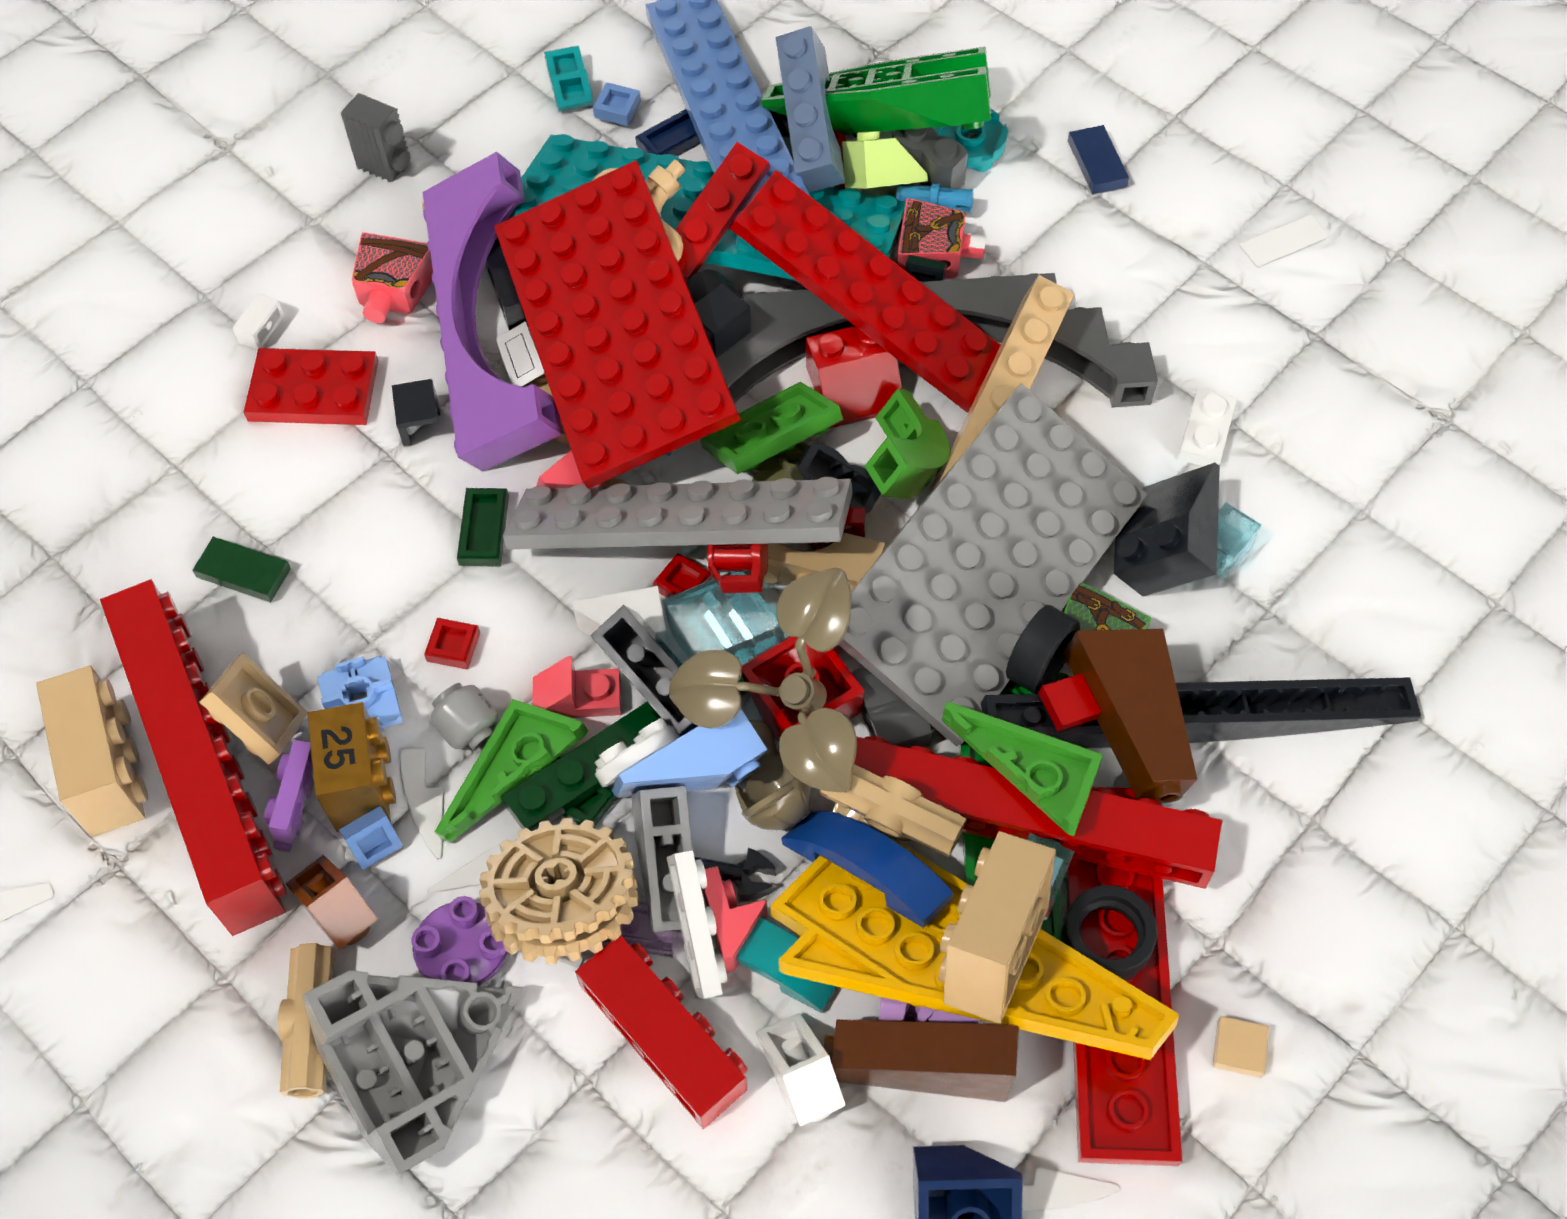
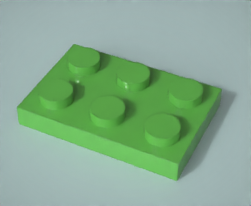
M800 381L740 412L741 421L699 440L703 449L736 474L756 469L761 462L776 454L789 452L797 443L811 436L825 433L829 430L830 426L843 420L838 404Z

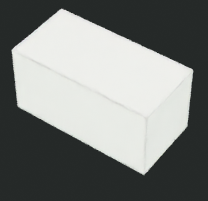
M260 293L256 294L232 327L239 344L255 350L263 347L285 316L279 300Z

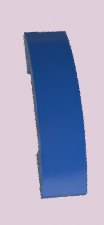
M814 811L781 838L782 845L807 860L814 862L819 856H822L885 893L886 906L922 928L929 924L954 900V892L916 856L879 831L852 818L831 812Z

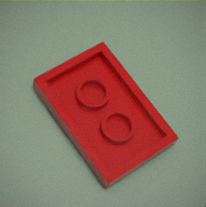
M258 348L244 407V415L247 421L367 425L379 362L376 351Z

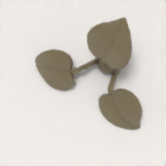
M831 568L799 577L792 581L779 597L776 608L777 621L785 634L798 638L795 648L803 668V673L788 675L782 681L780 687L739 682L742 674V664L739 658L727 651L711 649L697 653L685 661L674 674L669 686V698L681 713L693 724L711 729L727 725L739 713L741 708V695L739 691L780 697L785 706L800 712L798 714L800 724L793 725L784 730L779 740L780 757L785 768L796 779L806 785L829 792H848L851 790L852 771L857 753V737L853 724L843 713L830 708H822L826 702V689L822 682L814 678L816 670L811 667L805 650V644L818 652H827L837 646L847 632L851 617L852 597L845 571L840 568Z

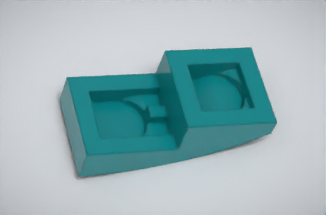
M579 45L545 51V62L558 111L594 105Z
M760 917L736 956L738 964L778 984L782 993L823 1013L837 987L785 975L780 972L779 958L799 938Z

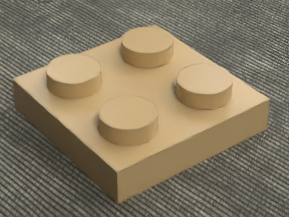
M244 652L228 666L200 701L217 722L224 724L243 741V744L251 753L258 755L268 765L281 755L307 716V711Z

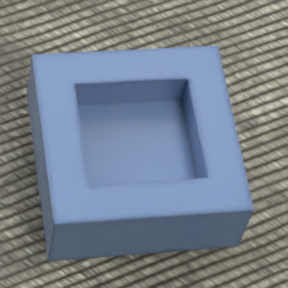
M606 82L593 106L594 118L628 126L641 102L640 91Z
M381 806L339 829L362 870L403 847Z

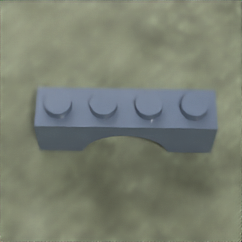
M812 26L777 36L776 44L795 174L801 176L809 192L846 183L841 149L832 128L826 103L825 83L830 81L825 47Z

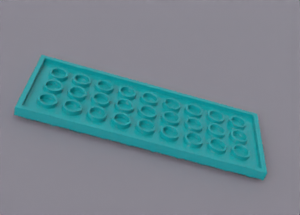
M551 134L521 177L525 202L517 205L508 219L592 181L599 173L606 169L620 168L637 160L645 180H647V177L658 165L666 169L675 159L683 165L686 171L677 180L681 188L663 205L661 218L672 228L676 229L714 173L709 161L695 162L679 159L672 154L656 155L643 152L639 148H621L608 145L603 141L589 142L573 139L566 134ZM828 187L814 192L808 191L810 197L890 258L902 227L905 201L898 202L896 198L889 195L875 196L860 193L852 188L838 189ZM729 228L705 261V263L795 280Z

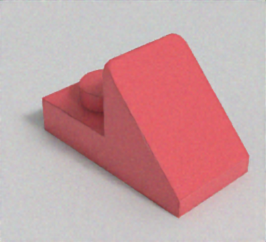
M572 656L565 657L533 677L532 705L570 718L621 715V676L619 668L575 671Z
M718 866L705 869L707 886L702 888L707 907L710 906L713 910L717 928L715 938L725 964L726 973L735 971L739 965L736 956L759 918H767V901L761 900L737 907L731 880L722 882Z

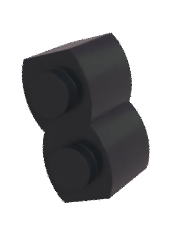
M812 443L806 448L790 474L793 480H817L822 477L851 479L853 494L849 507L866 508V514L871 512L881 495L866 468L849 465L837 450L821 443Z

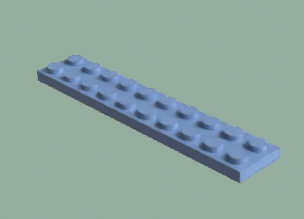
M658 0L657 2L645 4L648 21L713 173L719 168L736 142L761 156L770 164L771 168L739 214L775 170L809 195L801 176L795 174L794 161L770 111L762 108L761 99L763 96L718 1Z

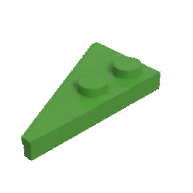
M512 699L434 832L441 840L452 843L501 804L502 795L550 765L584 738L589 730L583 721Z
M947 701L942 721L1067 834L1074 836L1099 770L1103 754Z

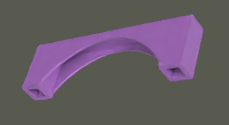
M498 152L487 156L422 192L425 208L423 216L427 223L429 238L427 246L431 254L432 281L437 298L436 313L440 321L442 336L440 344L444 352L445 380L449 388L451 403L449 412L453 420L455 433L454 448L458 458L481 471H486L562 435L560 416L553 396L534 384L524 388L502 381L488 364L479 343L476 328L477 292L486 259L497 238L494 226L506 221L516 206L525 202L520 170Z

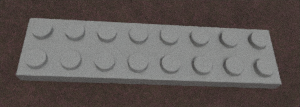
M822 477L817 480L782 478L776 481L760 482L742 479L727 483H710L708 481H697L692 484L657 482L652 485L618 483L612 486H597L589 489L583 484L550 489L547 486H536L525 490L503 534L506 550L841 542L853 494L851 479Z

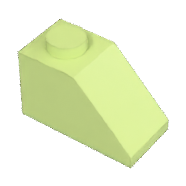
M880 131L858 132L857 140L842 142L845 188L867 189L928 181L927 172L896 138H880Z

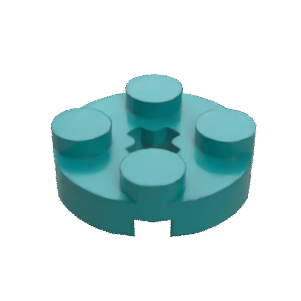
M991 109V121H984V126L981 128L963 130L961 125L934 127L939 136L951 138L965 147L968 152L967 168H973L976 171L983 172L989 170L992 167V163L1002 156L1006 148L1008 128L1006 124L1003 126L999 121V114ZM969 133L976 134L975 138L973 139L966 137L969 135Z

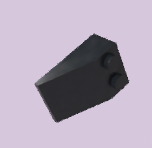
M1216 462L1143 487L1142 490L1148 495L1115 539L1113 572L1114 575L1144 597L1217 574L1220 466Z

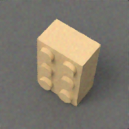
M89 665L36 682L59 801L91 837L146 819L142 802L148 800V792L141 775H136L134 763L139 762L140 757L131 736L127 737L125 728L126 725L131 724L130 713L123 699L116 700V695L109 679L101 680L93 667Z
M1000 831L991 849L985 847L982 849L975 869V876H978L974 886L969 884L965 886L958 905V913L961 914L957 924L948 923L941 940L940 952L946 954L938 975V981L944 983L943 1004L1001 1024L1049 908L1056 849Z

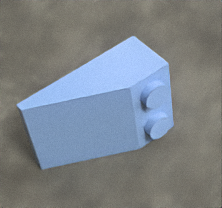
M740 708L736 717L727 725L712 729L698 726L619 774L612 792L616 798L631 797L640 790L682 786H686V792L717 789L726 782H728L731 788H734L735 785H739L747 780L748 777L754 774L755 770L761 767L758 760L766 752L767 748Z

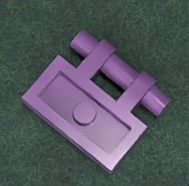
M293 740L290 754H283L281 756L277 770V781H281L277 798L270 797L266 806L264 823L269 825V830L274 839L273 848L279 851L290 852L295 836L300 835L304 822L301 815L306 798L311 797L313 790V765L309 742Z

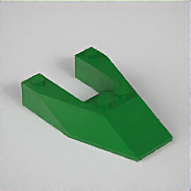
M986 46L878 62L829 73L830 81L825 83L826 103L832 128L842 134H851L852 138H857L858 132L961 125L963 130H972L983 127L984 121H991L989 101L991 90ZM782 83L769 85L761 99L762 108L787 116Z

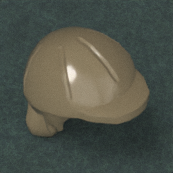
M749 720L767 750L758 760L761 767L748 777L745 791L738 785H735L736 795L742 809L741 814L748 822L761 829L777 831L789 828L797 824L806 815L812 801V787L796 779L785 768L776 748L774 733L770 727L761 720Z

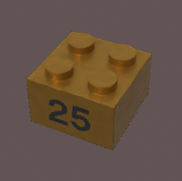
M363 702L307 712L315 795L336 832H340L339 829L381 806L389 821H391L389 805L396 803V794L393 780L391 777H387L384 765L391 763V753L387 737H382L378 718H370Z

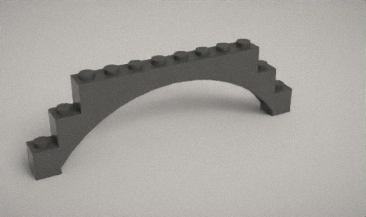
M1031 273L1028 275L991 276L973 279L957 278L929 282L919 281L988 336L1002 343L1025 294L1038 275L1057 284L1055 273ZM798 289L795 291L743 294V301L750 306L751 332L717 357L734 403L755 385L779 369L805 357L807 337L853 327L854 325L809 290ZM1101 307L1068 309L1045 359L1058 364L1088 382L1110 399L1112 408L1151 405L1158 379L1149 342H1124L1109 345Z

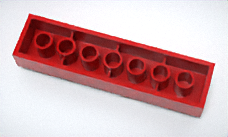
M152 579L101 598L102 608L206 905L232 936L285 914L286 911L280 897L288 894L278 869H273L268 857L273 855L264 831L262 829L259 830L254 819L259 816L250 793L244 791L240 781L245 779L236 756L234 754L231 755L227 746L231 742L225 725L217 722L200 703L211 688L208 682L204 683L201 672H204V667L196 649L190 646L188 638L192 637L184 616L182 613L178 614L170 593L165 592L161 594Z

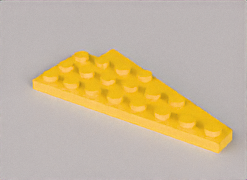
M880 832L916 856L954 892V900L924 928L886 906L885 893L822 856H819L770 905L771 917L801 936L779 958V971L783 974L905 1002L915 1007H926L998 1024L943 1004L944 983L938 981V975L946 954L940 952V945L948 923L957 924L961 914L958 913V905L967 883L891 836ZM1040 929L1001 1024L1019 1026L1020 1030L1151 1060L1177 1026L1179 1014Z

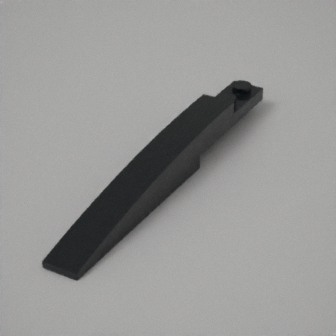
M1410 677L1176 683L1189 743L1346 730L1413 722L1422 718ZM1039 694L985 695L981 701L983 714L1083 748H1111L1097 720L1057 732Z

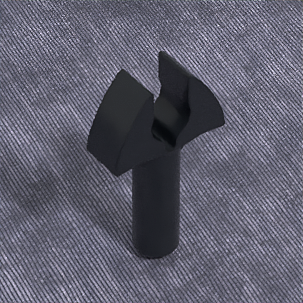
M748 848L747 858L738 864L694 857L695 860L701 859L704 869L718 866L721 879L723 881L731 880L739 888V902L757 900L773 892L772 884L754 882L749 878L755 872L776 876L775 866L764 855L754 849Z

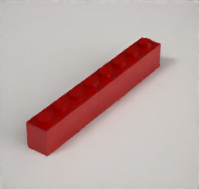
M877 736L857 737L855 765L882 778L886 775L904 781L919 790L923 798L967 818L963 833L995 840L1000 831L1056 849V854L1203 889H1206L1215 872L1222 820L1212 818L1204 811L1198 809L1177 810L1164 807L1162 803L1154 799L1141 798L1133 800L1117 796L1115 792L1109 789L1092 788L1076 833L1072 836L1061 829L993 767L980 765L979 762L969 757L959 756L953 759L936 755L925 747L912 746L905 748L892 745L887 740Z

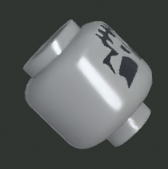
M456 683L434 699L432 702L434 710L430 720L452 748L462 749L470 746L473 750H477L486 744L493 731L491 728L498 718V713L475 685L462 686L461 683Z

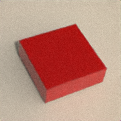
M677 553L655 579L653 587L658 586L659 594L689 610L713 579L707 569Z
M437 618L424 653L426 661L468 670L481 633L479 626Z
M1082 673L1043 685L1038 692L1057 732L1096 720L1102 713Z

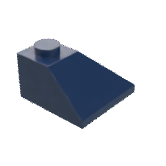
M964 1145L913 1146L915 1219H1022L1023 1178L1021 1172Z

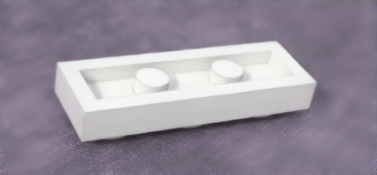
M693 850L673 854L667 857L695 998L705 999L722 995L721 983L727 981V976L721 954H714L711 936L717 933L715 916L710 906H704L701 888L707 886L704 865L701 859L695 860Z

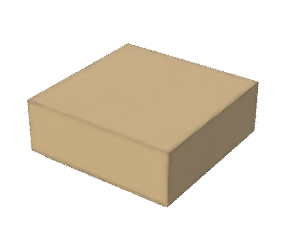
M1220 1016L1217 1020L1212 1068L1262 1078L1266 1068L1269 1026Z

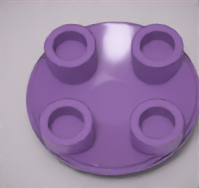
M461 896L454 899L451 903L435 909L422 921L420 926L413 932L411 940L415 964L424 978L472 982L480 986L498 972L506 958L507 951H505L503 941L496 942L492 936L490 929L492 926H488L485 906L477 903L471 897Z

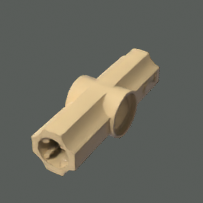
M855 764L852 771L850 791L829 792L820 790L822 796L864 816L863 819L875 828L898 838L902 836L908 837L948 858L954 850L967 821V818L923 798L919 790L904 781L886 775L882 778Z
M305 943L290 949L287 999L281 1001L278 1012V1032L283 1043L280 1093L283 1096L302 1099L316 1098L319 1095L326 1094L327 1067L317 1050L302 996L304 993L334 979L335 951L331 946Z

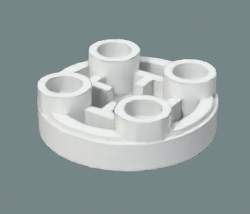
M660 718L640 730V735L633 739L635 743L627 748L625 743L621 741L599 755L600 759L594 762L597 766L595 776L601 786L607 787L614 784L619 774L680 738L674 727L667 726L663 718Z

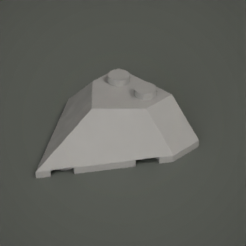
M349 970L303 994L302 997L317 1050L362 1136L397 1176L445 1148L453 1132L452 1129L465 1103L468 1102L503 1031L502 1029L524 988L505 986L504 988L477 986V983L401 975L398 978L368 975V972Z

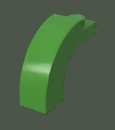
M898 388L875 417L887 438L864 467L882 496L909 499L921 494L947 463L950 456V444L940 422L928 419L910 391Z

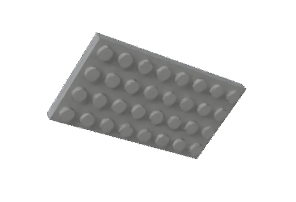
M1021 383L851 590L852 607L847 632L838 645L950 742L958 746L964 743V740L942 721L947 701L982 713L981 701L984 696L999 695L1010 681L1006 676L1007 663L1014 646L1029 621L1045 605H1052L1062 611L1072 593L1085 580L1148 494Z

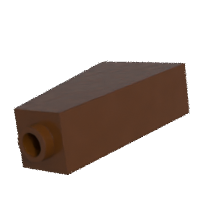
M1164 629L1077 630L1064 650L1065 659L1073 675L1083 674L1102 711L1096 720L1136 798L1155 799L1160 803H1171L1180 800L1198 779Z
M836 1019L835 1035L825 1034L823 1048L829 1055L837 1081L841 1083L1006 1102L1016 1078L1019 1026Z

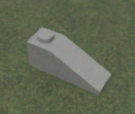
M686 786L640 790L631 797L636 845L652 933L681 930L667 857L692 850Z

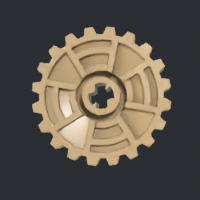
M563 818L559 825H552L549 820L539 823L537 830L530 831L524 828L518 831L519 838L515 841H503L499 845L501 853L499 855H490L487 859L486 864L489 871L481 872L479 880L483 889L479 891L482 906H485L488 926H492L490 929L496 942L503 941L505 951L511 955L520 950L524 960L533 962L538 956L545 957L546 964H556L558 959L563 956H568L571 962L580 960L583 951L589 949L595 954L603 950L602 942L604 940L611 939L615 941L622 935L620 925L630 924L634 918L631 907L638 906L639 896L637 890H635L638 888L636 875L632 870L634 868L631 852L626 853L625 841L621 837L614 839L612 829L607 826L597 830L595 829L594 821L584 820L580 825L573 824L572 818Z

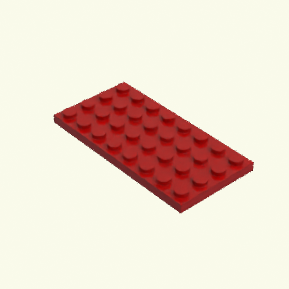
M637 160L494 226L581 480L588 489L741 421Z

